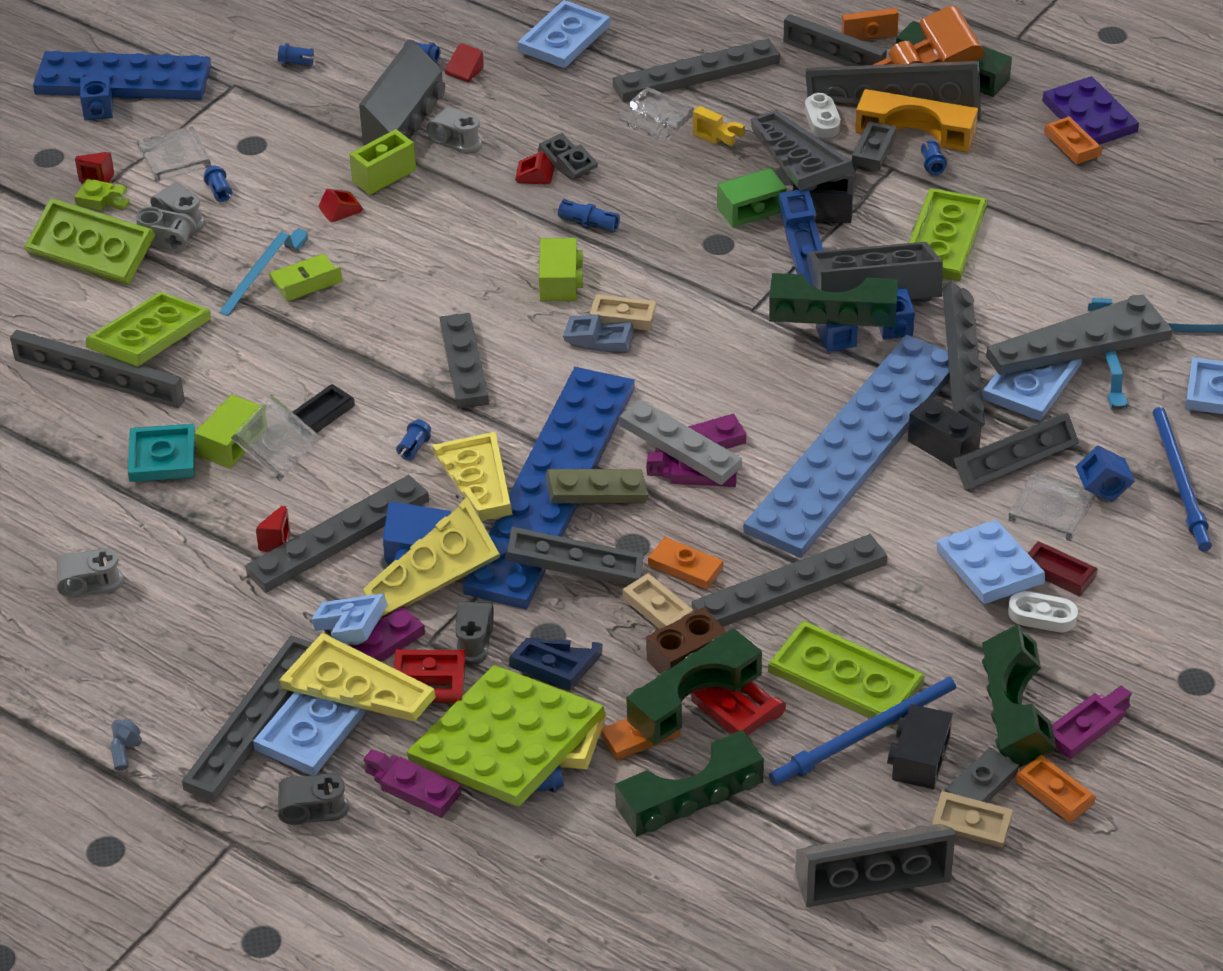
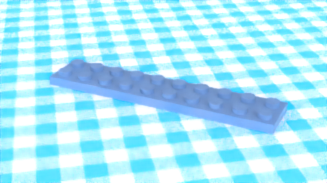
M905 335L744 522L743 533L802 558L909 428L910 412L927 398H935L950 380L948 351Z

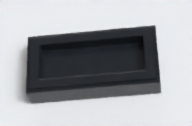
M331 384L286 416V423L309 439L355 406L354 397Z

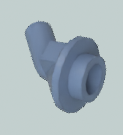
M127 719L123 721L114 720L111 724L113 733L111 752L114 769L120 771L129 767L125 747L139 746L142 743L139 727L132 721Z

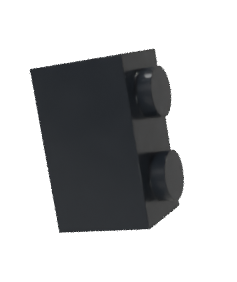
M929 397L909 414L908 442L957 470L954 458L980 448L982 426L934 398Z
M914 704L910 705L907 717H900L896 731V738H899L898 744L892 743L888 754L887 764L893 765L892 780L935 789L951 737L953 713Z

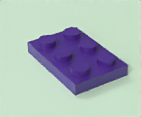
M1092 76L1043 92L1042 101L1059 119L1070 116L1099 145L1138 132L1139 122Z

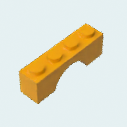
M865 89L856 109L855 132L863 134L868 121L896 126L897 129L917 128L931 133L938 140L942 148L969 152L976 133L978 108Z

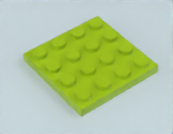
M493 665L462 696V700L457 701L406 753L408 760L417 765L520 807L565 760V757L586 738L587 733L598 721L600 723L606 717L604 705Z

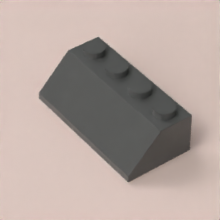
M409 39L359 104L363 146L395 129L410 139L414 132L419 130L425 117L431 114L436 102L444 96L445 83L442 79L441 68L414 40Z
M927 242L807 252L812 286L827 292H845L858 287L866 277L898 279V289L907 288L910 299L926 302L932 300V297H942L943 261Z
M943 824L922 825L913 829L883 832L868 837L849 838L840 842L810 845L806 848L796 849L795 874L806 907L951 881L956 835L954 829Z

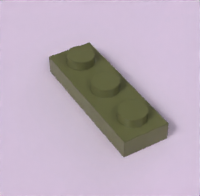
M548 469L545 475L551 503H646L649 495L642 469Z

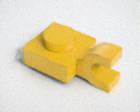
M698 106L693 111V135L714 144H718L722 140L725 144L732 146L735 144V135L738 137L745 135V125L737 122L725 124L723 123V115L702 106Z

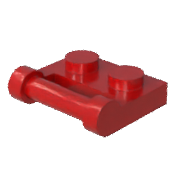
M395 650L394 669L426 685H452V689H434L436 698L431 703H452L453 706L457 701L462 700L466 664L465 650Z
M753 681L740 690L757 702L760 707L756 706L739 691L733 692L724 688L710 687L691 693V702L731 734L743 730L748 736L770 719H778L786 709L785 702L778 697L770 696Z

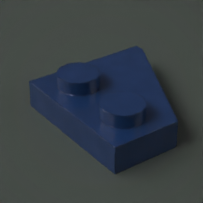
M526 638L510 655L509 667L571 691L602 656L603 644L592 642L591 649L570 647L571 640L548 641L541 638Z

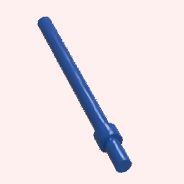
M1157 407L1152 413L1187 513L1186 524L1189 532L1195 536L1199 550L1203 552L1211 549L1212 544L1207 532L1209 525L1203 512H1200L1166 411L1163 407Z
M949 676L809 752L803 750L792 756L791 762L769 773L771 782L777 786L797 774L800 776L814 770L815 765L896 722L900 717L907 716L911 704L925 706L955 690L956 684L954 680Z

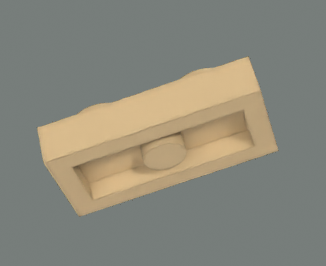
M595 294L589 315L599 314L602 324L632 322L634 329L651 331L656 314V301Z
M649 573L623 589V599L659 629L676 622L686 614L694 612L691 607Z
M941 791L931 825L943 824L953 828L955 836L1004 848L1013 818V810Z

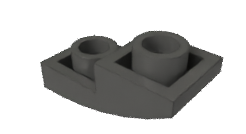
M563 133L539 143L538 152L543 151L557 170L571 178H576L598 167L596 160L581 144L575 147Z

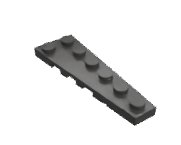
M979 61L807 68L805 71L807 97L815 93H824L831 97L834 102L858 105L864 90L868 89L978 108L977 119H981L982 116Z
M777 110L750 119L754 133L800 191L809 188V191L813 190L821 183L838 181L844 175L854 172L850 159Z
M1144 294L1132 295L1127 300L987 346L986 358L999 375L1105 354L1107 352L1171 340L1172 329Z

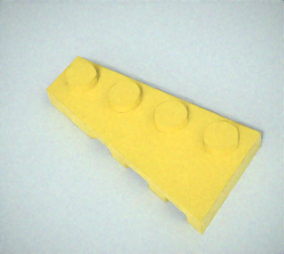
M496 431L432 445L434 456L463 498L468 497L481 521L497 520L504 516L513 515Z
M468 497L448 517L445 516L435 525V528L423 539L416 541L410 547V550L399 560L391 563L363 588L365 596L384 593L388 606L379 621L399 608H406L500 558L497 548Z
M321 633L279 679L281 689L413 722L417 720L436 698L434 688L324 633Z

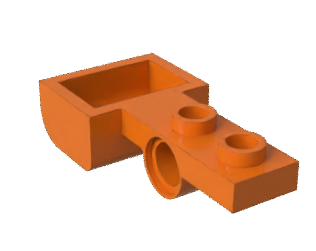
M948 6L921 19L920 27L925 40L915 45L910 41L899 42L890 50V57L874 65L977 61L985 57L983 47L959 8Z

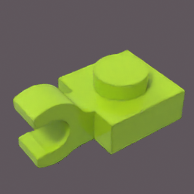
M87 179L74 196L77 206L101 211L106 205L124 210L130 203V199L122 198L127 191V187L123 185L114 186L112 183Z

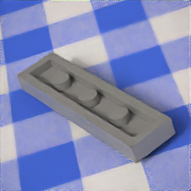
M641 399L619 416V426L720 485L742 468L741 457Z

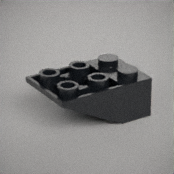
M853 164L854 172L844 175L841 180L827 181L810 190L816 211L815 221L832 223L852 222L857 164ZM793 183V190H792V191H794V190H799V189L795 186V184Z

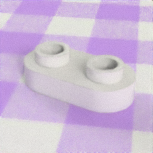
M815 93L807 97L805 100V115L813 134L821 138L836 136L840 132L841 119L833 99L824 93Z
M1021 591L1011 596L1008 615L1013 622L1019 625L1054 632H1067L1076 626L1078 608L1072 601L1065 598Z

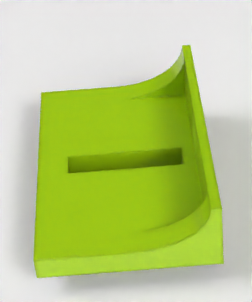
M325 253L269 273V278L287 302L343 282L341 267L335 268ZM304 271L308 278H304L300 272Z

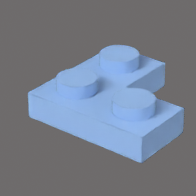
M384 593L322 602L311 621L315 631L329 630L331 631L332 638L342 643L357 645L368 639L388 604Z

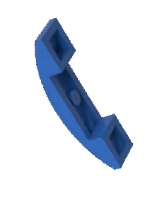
M809 188L802 191L794 190L779 193L783 225L797 274H803L812 285L807 252L824 250L815 223L816 211Z

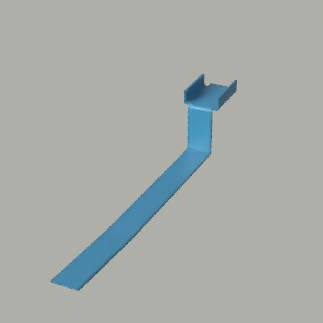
M298 228L291 235L281 231L241 281L219 313L226 316L231 313L249 286L283 243L285 247L287 245L295 247L298 252L308 240L307 231Z
M1092 298V303H1088L1087 311L1091 312L1112 305V299ZM1167 323L1172 331L1223 332V324Z
M1115 351L1107 352L1105 356L1112 374L1111 390L1107 397L1110 408L1112 410V405H1114L1115 407L1126 406L1128 409L1125 394L1122 393L1123 372Z

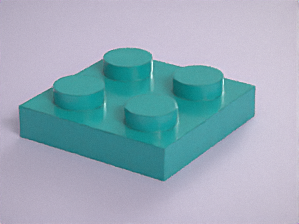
M195 424L130 428L128 453L129 482L194 478Z

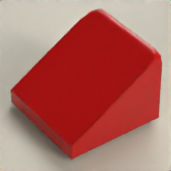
M460 43L445 68V74L469 82L484 68L483 52Z
M543 151L519 161L515 181L527 184H550L552 182L554 165Z
M110 152L80 155L75 158L79 182L85 183L87 179L109 183L114 176Z
M326 189L318 206L330 222L339 221L361 213L363 210L361 204L351 192L336 189Z
M280 506L257 526L256 536L259 551L270 552L287 542L290 533V523L286 506Z

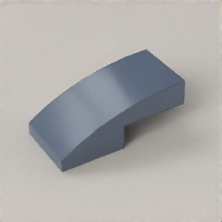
M599 314L570 316L563 338L565 342L587 349L606 352H629L635 331L632 322L602 324Z

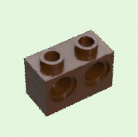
M703 607L646 636L647 661L660 674L665 670L671 669L683 661L689 654L702 649L715 637L722 636L727 631Z

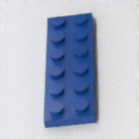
M45 51L33 83L35 94L80 96V77L109 75L113 97L202 100L212 66L211 58L198 55L176 56L170 54L145 55L142 53L117 54L114 52Z

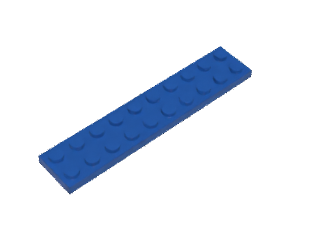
M574 367L509 493L513 515L497 519L489 532V536L497 548L500 558L467 575L462 585L464 595L518 608H528L546 569L505 561L511 527L563 537L579 503H551L545 481L546 472L548 469H596L619 422V416L623 414L635 389V379Z

